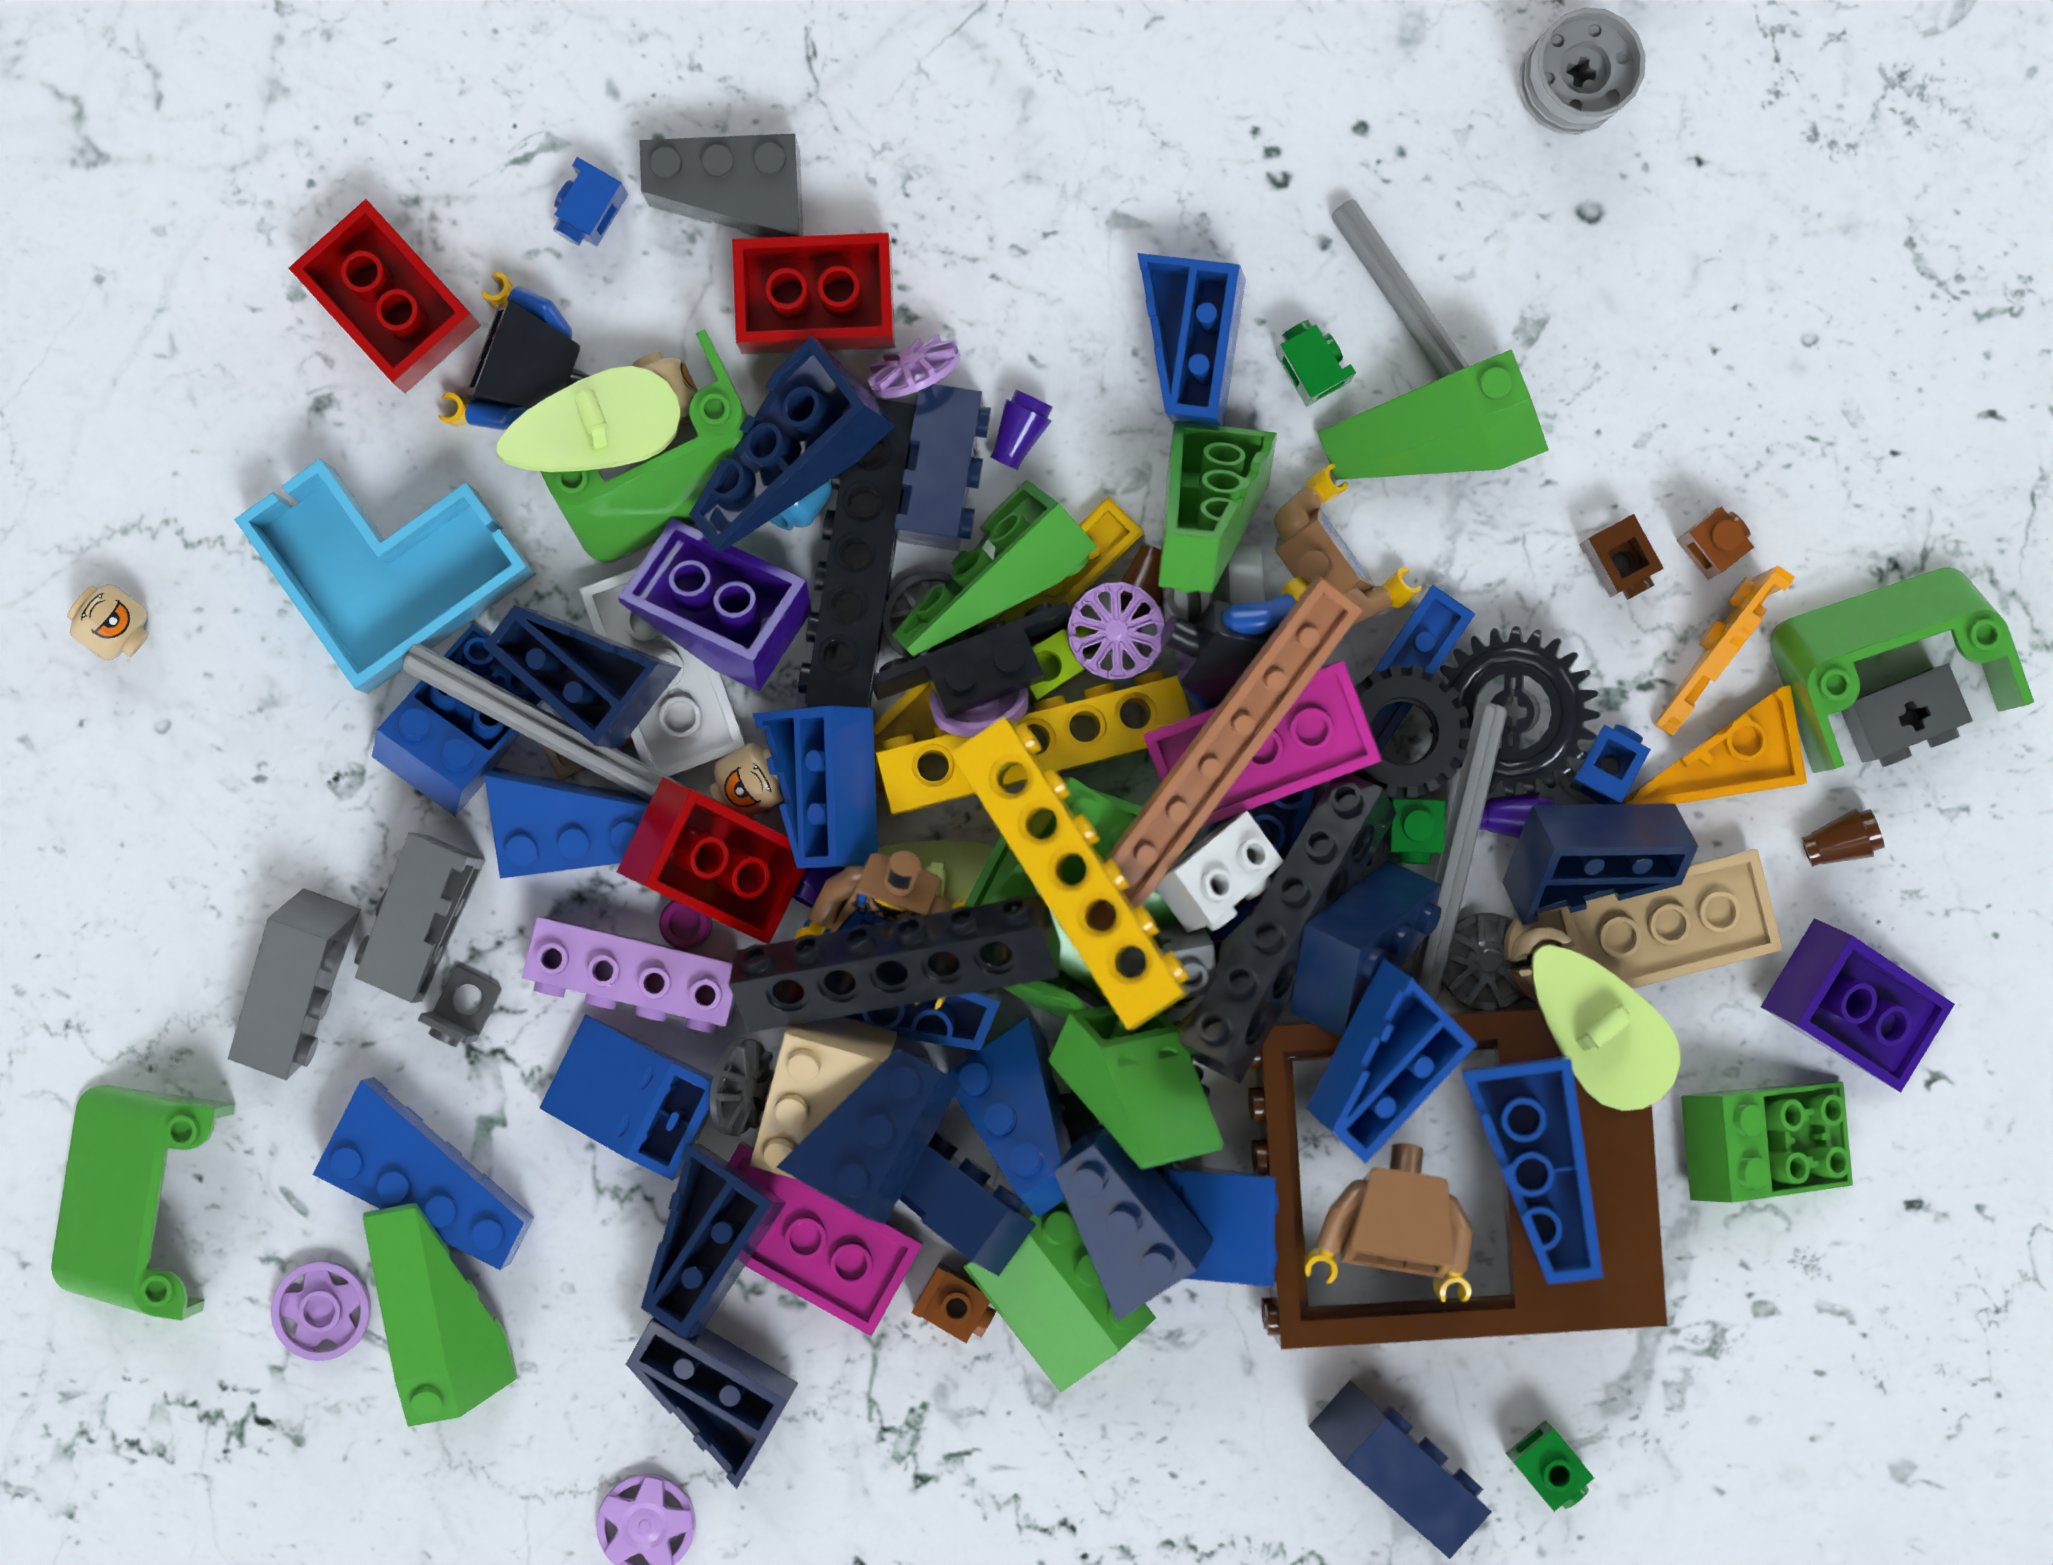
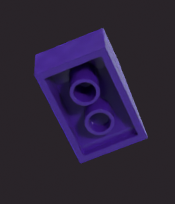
M674 518L670 520L618 596L620 604L710 668L759 692L812 611L807 581L734 546H730L719 553L712 548L700 530Z
M1814 918L1760 1007L1798 1032L1901 1093L1955 1004L1851 934Z

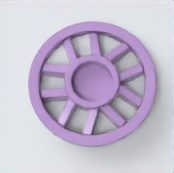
M939 335L932 336L924 344H922L920 338L915 339L905 351L887 352L882 355L885 362L872 364L869 367L872 374L867 379L871 393L878 398H895L920 391L938 382L954 370L961 359L958 347L954 340L941 341Z

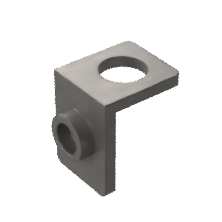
M456 967L434 1010L421 1013L418 1021L431 1027L428 1033L430 1036L450 1046L457 1047L459 1042H475L478 1040L502 989L499 985L463 967ZM465 984L476 986L483 996L481 1008L472 1015L460 1013L455 1008L453 1002L456 990Z

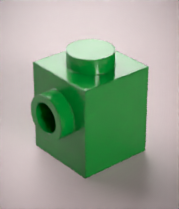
M1391 799L1390 801L1397 814L1385 833L1384 853H1398V863L1430 864V855L1444 853L1446 801Z
M1546 1420L1505 1453L1554 1512L1561 1506L1568 1509L1582 1500L1589 1491L1586 1485L1594 1479V1476Z

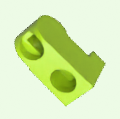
M1076 627V637L1080 639L1095 633V630L1087 627ZM1063 628L1032 648L1044 673L1043 682L1027 687L1029 704L1031 707L1034 706V703L1043 700L1050 693L1086 671L1076 660L1070 649L1067 629L1064 630ZM1096 643L1083 648L1082 653L1084 657L1091 659L1100 647V644Z

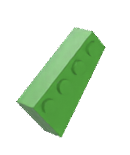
M1174 421L1167 470L1158 587L1173 588L1183 593L1196 591L1213 592L1269 486L1277 433Z

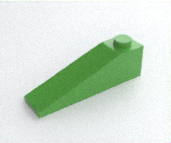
M417 1203L364 1212L363 1223L394 1380L407 1426L411 1427L461 1417L517 1379V1371L506 1330L496 1316L492 1318L478 1298L479 1291L470 1279L466 1280L449 1257V1248Z

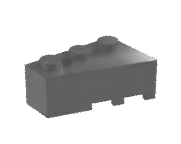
M795 133L639 140L641 192L650 207L710 224L714 222L741 230L742 233L756 237L758 235L763 237L803 236L800 148Z
M408 832L389 886L378 904L376 910L377 918L370 936L367 935L363 939L356 953L354 963L359 965L355 978L410 1003L422 1002L486 860L430 835Z
M303 888L268 917L228 1055L229 1060L286 1081L301 1065L307 1067L310 1064L318 1045V1037L314 1035L319 1022L323 1019L332 997L331 989L361 912L360 908Z

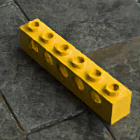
M1158 670L1134 677L1136 686L1116 691L1114 683H1108L1084 690L1086 698L1084 700L1066 704L1064 696H1057L1034 703L1036 712L1022 716L1015 725L1018 726L1024 722L1029 728H1037L1044 733L1047 740L1046 749L1042 754L1035 756L1045 771L1053 767L1059 774L1147 751L1148 747L1143 737L1145 733L1190 717L1184 690L1178 681V675L1166 678L1164 670ZM1135 702L1142 706L1146 713V722L1142 728L1131 729L1123 724L1120 718V709L1124 703ZM1086 715L1094 721L1097 731L1092 741L1081 742L1072 736L1069 728L1072 717ZM937 727L933 729L935 738L915 743L913 734L884 741L885 751L877 752L875 754V761L890 817L977 795L950 754V752L973 737L953 735ZM934 753L944 759L947 766L944 778L938 781H928L920 775L917 764L923 755ZM1023 765L1010 767L1003 778L1004 787L1027 782L1028 774Z
M1003 717L950 752V754L1127 1029H1136L1189 994L1182 983L1189 978V975L1175 953L1171 950L1164 955L1152 937L1160 931L1146 908L1141 904L1134 909L1123 892L1130 884L1117 863L1112 858L1104 862L1093 844L1098 842L1100 838L1090 821L1083 813L1075 817L1064 799L1071 795L1061 776L1053 767L1047 771L1044 770L1035 756V753L1042 748L1029 727L1024 722L1016 726L1012 720ZM1023 765L1028 774L1027 784L1020 792L1009 794L1003 784L1004 775L1010 767ZM1043 810H1052L1057 818V829L1051 837L1039 840L1033 833V819ZM1080 855L1086 862L1087 873L1079 884L1070 886L1064 881L1061 868L1068 857ZM1108 900L1116 909L1117 919L1109 930L1100 932L1091 922V911L1097 903ZM1132 946L1142 949L1147 958L1144 972L1135 978L1126 976L1120 967L1122 953Z

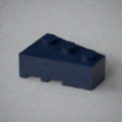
M1386 860L1304 924L1290 1012L1343 1037L1383 957L1400 969L1423 939L1435 930L1441 917V907L1437 906L1441 884Z
M935 1131L899 1200L916 1213L924 1225L967 1259L999 1276L1034 1229L1036 1223L1020 1211L1025 1204L1017 1195L1001 1184L994 1190L987 1184L992 1175L968 1157L961 1163L954 1157L959 1148Z
M654 1317L650 1320L626 1362L627 1367L669 1414L673 1412L694 1435L692 1440L703 1452L707 1450L726 1471V1478L736 1489L739 1487L798 1385L797 1381L707 1328H704L700 1336L682 1338Z

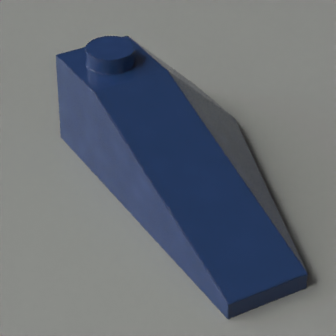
M812 335L773 372L765 386L770 391L755 417L748 414L739 429L744 432L743 437L731 457L720 461L689 513L712 548L719 553L857 463L895 427V424L872 394Z

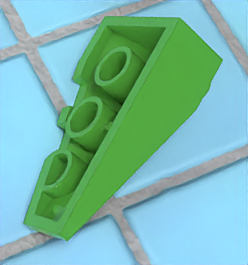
M1512 349L1461 369L1317 432L1329 464L1335 465L1332 471L1336 480L1501 470L1549 451L1533 402Z
M1026 480L980 526L985 536L976 548L970 552L960 551L951 562L954 566L951 573L952 578L946 585L939 584L929 589L892 636L912 656H915L1060 583L1066 576L1075 575L1087 564L1089 554L1098 546L1057 501Z

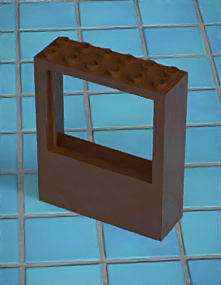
M1540 1007L1446 1012L1477 1043L1473 1050L1494 1049L1495 1065L1562 1056L1547 1027ZM1308 1020L1275 1023L1250 1066V1069H1256L1257 1087L1248 1088V1107L1250 1119H1253L1254 1122H1259L1260 1140H1251L1253 1171H1257L1258 1175L1276 1177L1275 1190L1278 1195V1210L1275 1215V1246L1278 1258L1274 1269V1286H1270V1297H1261L1263 1329L1267 1330V1336L1274 1337L1281 1350L1667 1326L1652 1104L1644 1109L1625 1111L1602 1105L1582 1088L1575 1076L1574 1081L1603 1278L1556 1284L1547 1283L1502 1173L1510 1294L1470 1297L1465 1302H1462L1458 1297L1446 1298L1445 1302H1442L1441 1299L1308 1307L1293 1061L1331 1059L1342 1037Z

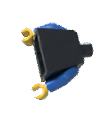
M495 272L491 277L496 283L504 286L500 294L495 296L481 291L483 298L497 311L465 393L466 397L475 400L469 402L466 398L452 392H446L442 395V398L455 401L458 404V410L454 416L445 417L438 415L440 421L453 426H462L468 423L474 426L507 430L516 419L531 407L577 381L591 376L574 369L581 346L572 340V328L554 303L520 286L514 287L503 273Z
M1302 576L1295 577L1283 587L1281 595L1268 601L1236 604L1220 600L1210 602L1195 624L1176 616L1169 617L1162 629L1160 643L1177 651L1178 681L1199 710L1205 711L1221 704L1309 586V581L1305 580Z

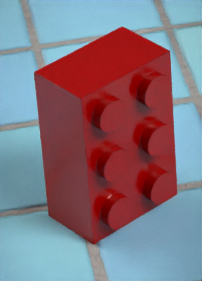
M367 199L361 202L288 268L387 378L405 394L482 326Z
M889 232L732 239L736 344L741 354L795 352L811 335L828 351L896 348L892 246Z
M662 777L616 873L765 944H770L806 868L796 867L787 836L686 786Z

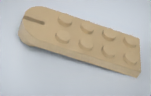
M1751 849L1691 864L1682 885L1620 901L1617 900L1615 894L1585 901L1587 904V909L1570 913L1567 906L1538 913L1539 922L1522 925L1517 915L1510 924L1504 940L1505 960L1518 961L1525 959L1527 955L1534 954L1539 947L1553 945L1572 950L1594 960L1632 989L1783 950L1758 849ZM1532 964L1508 970L1515 987L1525 997L1538 1003L1533 984Z

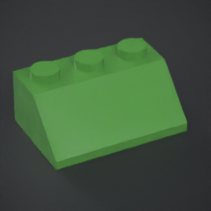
M1065 1199L1038 1218L1031 1210L1025 1214L1036 1223V1226L999 1276L971 1261L963 1266L1059 1392L1066 1390L1119 1352L1156 1319L1148 1306L1143 1304L1117 1321Z

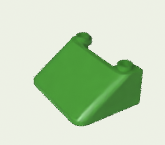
M109 1085L95 1086L82 1094L75 1111L51 1263L53 1278L62 1289L154 1317L184 1320L203 1311L205 1300L187 1297L186 1286L176 1274L149 1267L168 1148L189 1150L203 1145L213 1133L215 1119L234 1114V1103Z

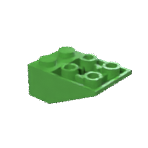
M1111 1005L1070 1012L1048 1062L1141 1169L1222 1150L1224 1142L1191 1057L1178 1041L1182 1035L1181 1031L1163 1012L1152 1017L1136 1029H1127L1118 1014L1114 1013Z
M1843 1082L1726 1090L1681 1096L1690 1200L1734 1203L1853 1186Z

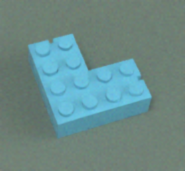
M318 459L282 485L285 492L300 501L292 507L286 499L272 492L234 519L354 689L367 694L403 670L404 659L414 644H421L431 650L536 575L510 536L502 531L504 529L478 491L466 482L387 539H384L335 468L322 459Z

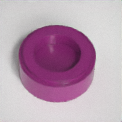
M674 900L664 907L659 918V929L662 937L671 946L679 949H692L703 944L710 936L713 926L712 918Z

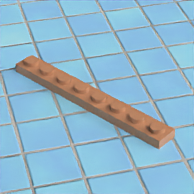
M1315 576L1103 860L1107 862L1112 858L1127 878L1130 886L1125 888L1123 892L1134 909L1144 904L1363 611L1324 579ZM1108 900L1097 903L1091 911V922L1100 932L1109 930L1117 919L1114 905Z

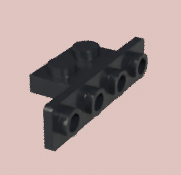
M1050 602L1039 604L1028 610L1024 618L1005 624L1004 621H995L980 628L974 637L958 643L956 639L945 640L931 647L928 650V654L910 661L906 657L889 661L879 669L878 673L873 675V691L877 700H882L930 681L944 716L948 718L1043 682L1044 673L1030 643L1053 635L1063 628L1064 630L1067 629L1069 616L1072 613L1068 602L1055 606Z

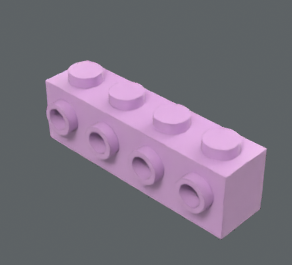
M536 917L522 974L523 979L535 981L533 991L564 998L566 989L586 993L584 1003L612 1010L615 1009L616 1001L636 1005L634 1015L665 1022L667 1013L686 1017L685 1027L716 1034L718 1025L724 1027L731 1025L736 1005L728 985L733 964L731 961L547 917Z

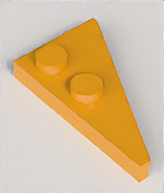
M1777 565L1755 576L1752 580L1745 577L1738 584L1728 599V603L1734 606L1723 623L1716 619L1701 638L1699 645L1705 650L1654 723L1657 728L1669 736L1674 735L1695 708V702L1710 680L1714 682L1717 680L1746 640L1763 621L1767 609L1762 604L1767 596L1780 590L1786 591L1795 579L1793 575Z
M1791 685L1779 687L1625 797L1622 804L1677 805L1807 784Z

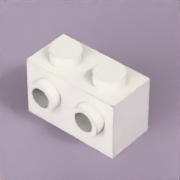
M1245 811L1220 822L1177 858L1156 886V890L1187 932L1205 926L1214 931L1225 925L1237 914L1233 906L1243 897L1251 900L1269 887L1272 882L1269 875L1282 865L1283 860L1249 812Z

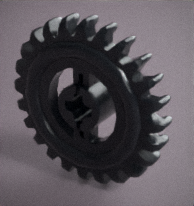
M1514 626L1508 642H1505L1500 631L1497 628H1493L1490 632L1489 646H1486L1478 636H1472L1471 647L1473 654L1469 655L1463 650L1456 648L1453 654L1459 666L1457 668L1448 665L1440 666L1441 673L1449 680L1447 686L1455 688L1460 695L1458 699L1462 707L1466 706L1469 715L1466 718L1468 728L1472 727L1479 694L1487 683L1500 675H1504V690L1496 694L1490 703L1508 706L1512 705L1513 697H1516L1518 706L1525 707L1527 710L1526 717L1517 719L1516 727L1512 725V718L1506 716L1502 733V746L1498 749L1488 794L1494 791L1499 781L1503 783L1505 795L1509 798L1514 796L1518 782H1521L1528 795L1533 796L1536 793V778H1539L1548 788H1555L1556 781L1553 770L1556 769L1566 776H1572L1574 770L1567 758L1571 756L1584 760L1588 757L1587 753L1577 744L1578 741L1595 740L1597 738L1596 733L1584 727V721L1597 719L1601 714L1598 711L1585 708L1584 703L1597 697L1599 692L1597 690H1584L1580 687V684L1591 675V671L1572 672L1571 667L1577 660L1578 653L1572 652L1559 658L1558 653L1562 640L1559 638L1554 639L1543 648L1541 647L1542 631L1538 629L1531 634L1527 642H1523L1521 628ZM1524 676L1530 677L1542 686L1549 698L1551 708L1548 729L1538 742L1526 749H1522V734L1535 727L1539 721L1541 711L1536 697L1528 690H1524ZM1513 678H1516V680H1515V689H1512V688H1513ZM1430 727L1429 731L1433 734L1432 727ZM1511 734H1513V746H1510ZM1463 762L1459 765L1457 769L1462 767Z

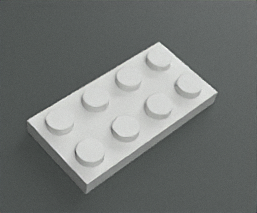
M636 568L583 587L579 591L594 633L682 667L631 733L640 762L671 778L718 761L746 745L721 673L710 668L619 603L618 596L637 570Z

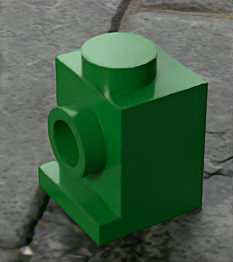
M1305 320L1282 334L1285 342L1280 344L1276 355L1306 407L1352 381L1356 372L1351 364L1343 369L1341 368L1339 362L1343 360V355L1330 333L1322 335L1316 324L1312 326L1309 320Z

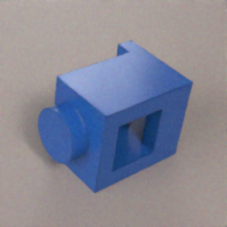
M576 157L572 167L578 176L574 182L568 180L562 186L555 199L554 207L557 208V211L554 215L558 221L553 230L580 246L584 239L597 247L626 200L628 193L622 182L581 158Z
M1604 724L1587 753L1588 757L1582 762L1569 787L1601 804H1621L1651 749L1641 744L1643 737L1635 731L1616 724L1613 729ZM1605 758L1615 759L1619 764V772L1613 775L1605 772L1601 767V761Z

